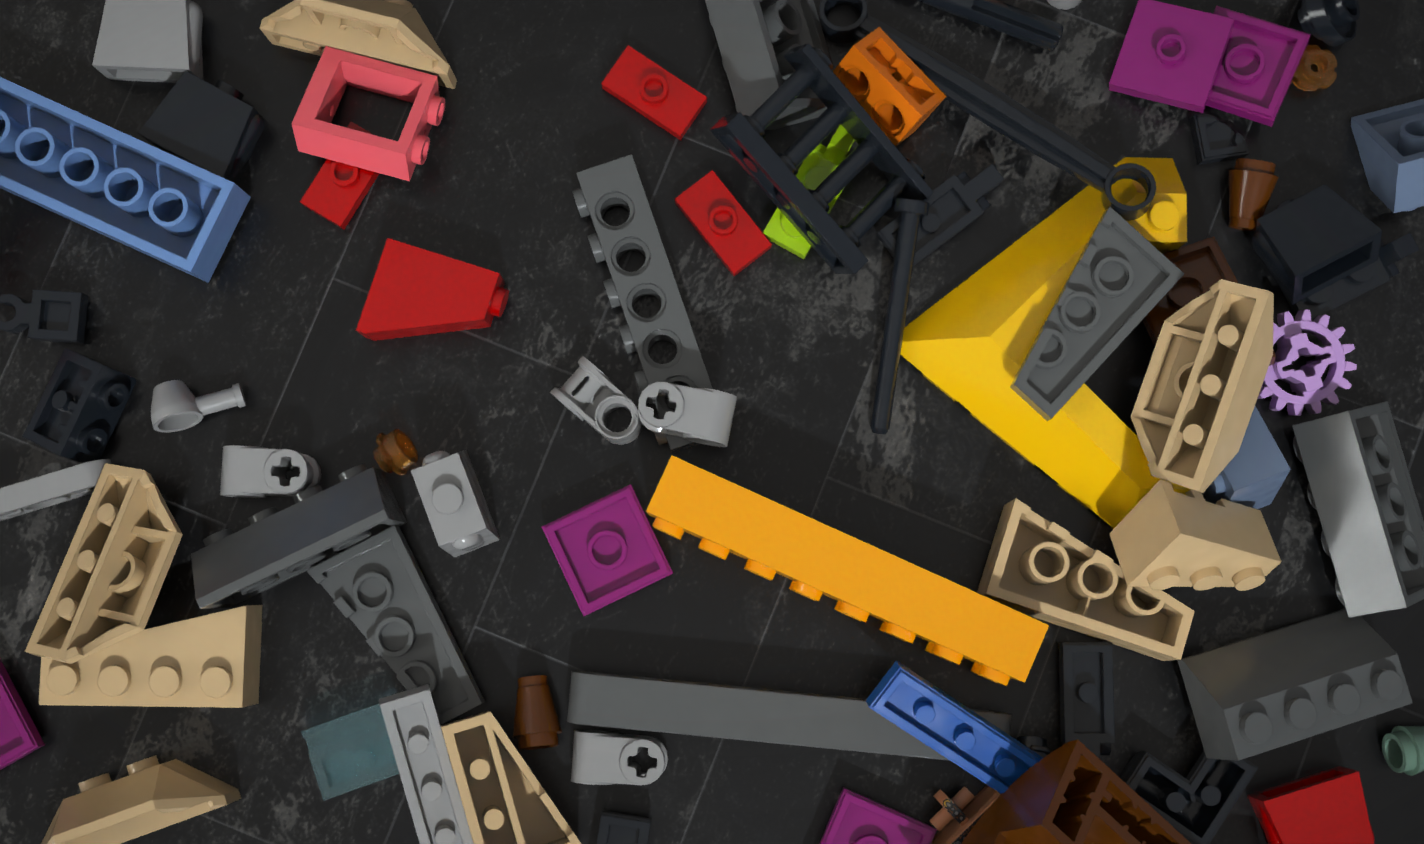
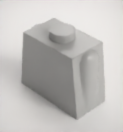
M106 0L92 66L109 80L176 83L185 71L204 80L202 58L203 12L200 5L191 0Z
M467 450L452 455L446 451L433 452L425 456L421 467L411 470L440 548L453 557H457L500 540Z

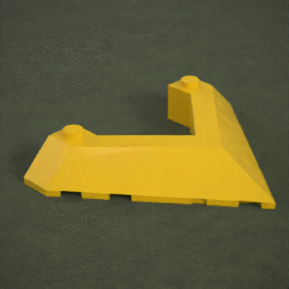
M1124 157L1114 166L1117 167L1126 163L1139 164L1151 172L1156 182L1155 196L1148 211L1138 219L1127 222L1162 254L1179 249L1187 243V193L1173 158ZM1120 179L1111 186L1114 199L1123 205L1135 206L1146 200L1145 189L1135 180ZM1088 185L905 326L900 355L921 371V375L953 401L956 400L964 406L980 423L1033 466L1039 467L1055 480L1060 488L1086 509L1093 511L1109 524L1113 530L1160 480L1151 475L1148 467L1149 462L1141 447L1138 436L1085 383L1054 417L1048 421L1010 388L1105 211L1101 199L1102 192ZM1171 483L1175 492L1186 495L1185 493L1190 490L1189 488Z

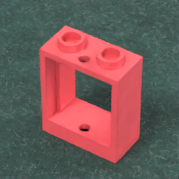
M325 46L291 123L297 149L299 152L410 181L416 164L423 165L426 161L430 146L428 134L432 125L439 126L445 110V98L440 97L438 76ZM347 85L413 103L398 141L331 123Z

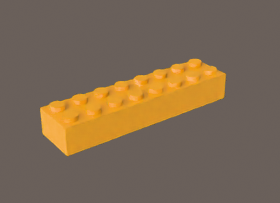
M673 455L669 459L646 510L649 516L655 518L652 526L663 533L681 540L683 533L687 532L701 539L698 547L705 552L723 560H726L729 552L747 560L744 566L745 570L770 581L773 580L776 573L792 580L789 587L790 590L814 601H820L822 594L837 600L834 610L865 623L869 615L883 621L879 629L880 631L912 644L915 637H919L928 641L925 651L960 665L963 658L974 662L970 670L971 672L1004 686L1008 685L1010 678L1025 683L1049 627L1048 624Z

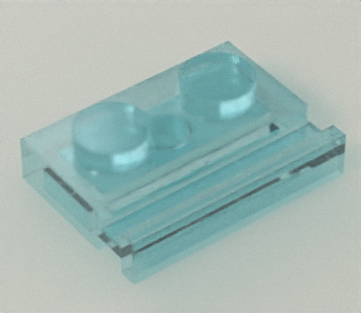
M379 704L301 731L302 737L306 739L309 749L308 755L323 801L399 774Z

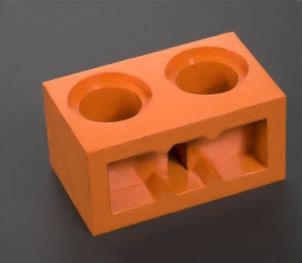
M880 27L854 44L833 70V73L895 147L913 134L947 97Z

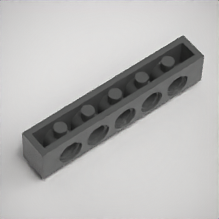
M632 154L577 172L580 188L572 190L581 218L591 216L596 233L587 235L596 263L606 260L612 278L603 280V284L611 307L621 306L627 323L618 327L627 354L635 351L638 353L643 369L634 372L640 392L642 393L648 385L655 382H667L692 388L713 389ZM620 206L627 209L630 215L622 225L611 226L603 220L605 212L611 207ZM628 251H637L646 259L644 265L639 270L628 272L619 267L620 257ZM647 295L657 298L661 303V308L653 317L644 318L634 312V305L639 298ZM658 341H669L677 348V354L671 362L659 364L654 362L649 356L651 347ZM658 396L655 403L658 415L654 416V418L664 419L666 412H675V410L667 406L665 397ZM655 433L658 445L668 443L672 454L700 445L681 437Z

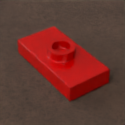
M629 45L601 83L602 89L679 140L683 138L707 103L705 95Z
M350 122L347 126L350 129L372 134L353 122ZM326 159L300 203L344 230L380 173Z
M713 170L675 198L676 205L733 277L771 249L772 244Z

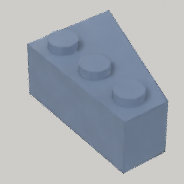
M1256 406L1252 412L1239 452L1204 491L1207 502L1216 504L1222 498L1251 508L1260 509L1272 503L1291 469Z

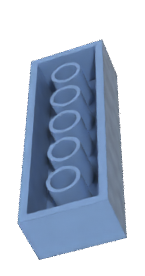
M0 77L1 189L209 283L251 198L234 182Z

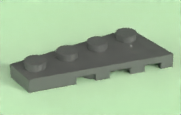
M1109 206L1100 218L1010 388L1046 421L1052 419L1178 282L1184 273Z
M394 525L306 570L316 583L321 584L334 599L333 603L346 618H350L365 636L366 642L374 652L381 656L397 674L396 678L406 690L429 684L440 725L485 702L398 525Z

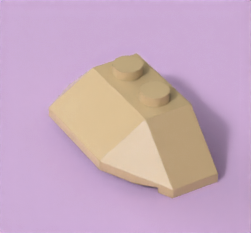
M294 0L261 21L260 30L274 45L321 56L325 46L438 76L439 86L455 89L457 79L449 63L416 8H413V5L407 0Z
M1221 279L1212 285L1209 291L1193 299L1164 320L1131 414L1132 422L1149 462L1148 467L1153 477L1204 493L1239 452L1273 356L1274 293L1271 291Z
M105 463L25 652L72 664L145 630L183 536L150 473L142 469Z
M155 755L127 765L126 768L129 776L111 781L109 773H105L78 783L81 793L62 800L41 844H121L241 799L239 789L177 759L159 764Z

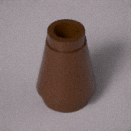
M1236 159L1235 168L1229 170V228L1256 231L1257 219L1264 215L1279 178L1274 175L1275 163L1257 159Z
M535 675L518 678L512 737L518 739V749L536 750L558 746V734L562 733L547 676Z

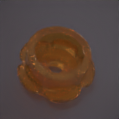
M1307 45L1292 79L1293 84L1303 91L1311 92L1319 88H1328L1337 77L1334 71L1337 67L1336 57L1327 49L1321 50L1318 45ZM1311 64L1318 66L1317 72L1311 70Z
M394 429L387 435L379 433L376 436V443L379 446L373 450V454L378 465L387 473L394 471L401 476L407 474L410 466L418 461L417 451L408 436L399 429Z

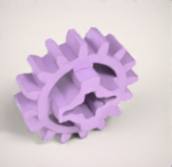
M1304 309L1297 312L1294 321L1289 311L1277 314L1278 326L1273 323V345L1276 342L1278 347L1275 353L1276 359L1275 363L1268 367L1257 398L1263 399L1271 396L1270 410L1280 411L1287 404V411L1290 416H1301L1304 406L1309 414L1321 413L1320 401L1327 405H1336L1339 399L1334 390L1350 389L1352 386L1348 380L1343 378L1344 371L1357 369V364L1345 361V354L1353 351L1355 347L1354 344L1341 345L1338 340L1346 331L1343 326L1330 330L1327 328L1330 316L1326 314L1318 315L1311 321L1310 310ZM1302 331L1316 336L1324 346L1320 347L1310 342L1307 333H1302ZM1299 356H1315V359L1307 361L1305 365H1302L1300 370L1282 369L1284 366L1291 365L1292 361L1297 360ZM1329 364L1328 374L1322 383L1321 377ZM1281 379L1290 384L1292 392H1296L1297 395L1285 392L1274 380Z

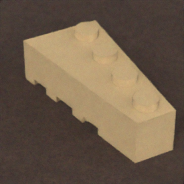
M1017 498L1004 505L977 593L1023 614L1105 642H1112L1114 645L1161 661L1181 660L1194 616V610L1162 590H1152L1150 587L1127 586L1121 567L1114 563L1112 558L1099 550H1093L1071 536L1070 532L1053 521L1049 522L1030 510L1031 507Z
M246 605L148 628L72 664L41 657L39 705L243 708L259 704L263 605Z

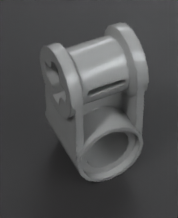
M582 356L578 360L579 368L561 388L554 387L550 393L581 421L585 420L606 440L618 445L631 443L642 430L637 407L632 400L614 386L615 384L600 369ZM616 409H626L632 415L629 427L621 432H612L607 429L606 425L607 417Z
M655 382L648 385L642 391L639 397L638 416L641 423L648 430L655 433L681 437L703 445L727 447L737 397L733 394L714 389L692 388L667 382ZM658 396L668 398L667 406L675 409V412H666L664 419L654 418V409L646 406L647 403L655 404Z
M240 445L223 446L220 496L239 498H266V496L294 497L298 493L320 484V466L310 455L289 449H268L265 447ZM295 466L300 468L299 477L295 476L291 477L290 480L286 479L287 470H293Z
M574 730L571 782L590 785H648L656 781L666 769L669 759L668 751L663 742L649 735L619 734L618 732L605 730ZM642 747L648 748V755L650 757L657 758V763L652 764L647 773L641 772L640 763L632 762V756H636Z

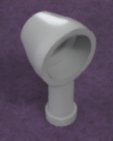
M171 380L160 383L153 389L150 411L151 421L155 431L164 433L177 432L197 425L202 421L204 415L236 406L241 408L247 405L240 383L233 384L228 389L195 397L183 381Z

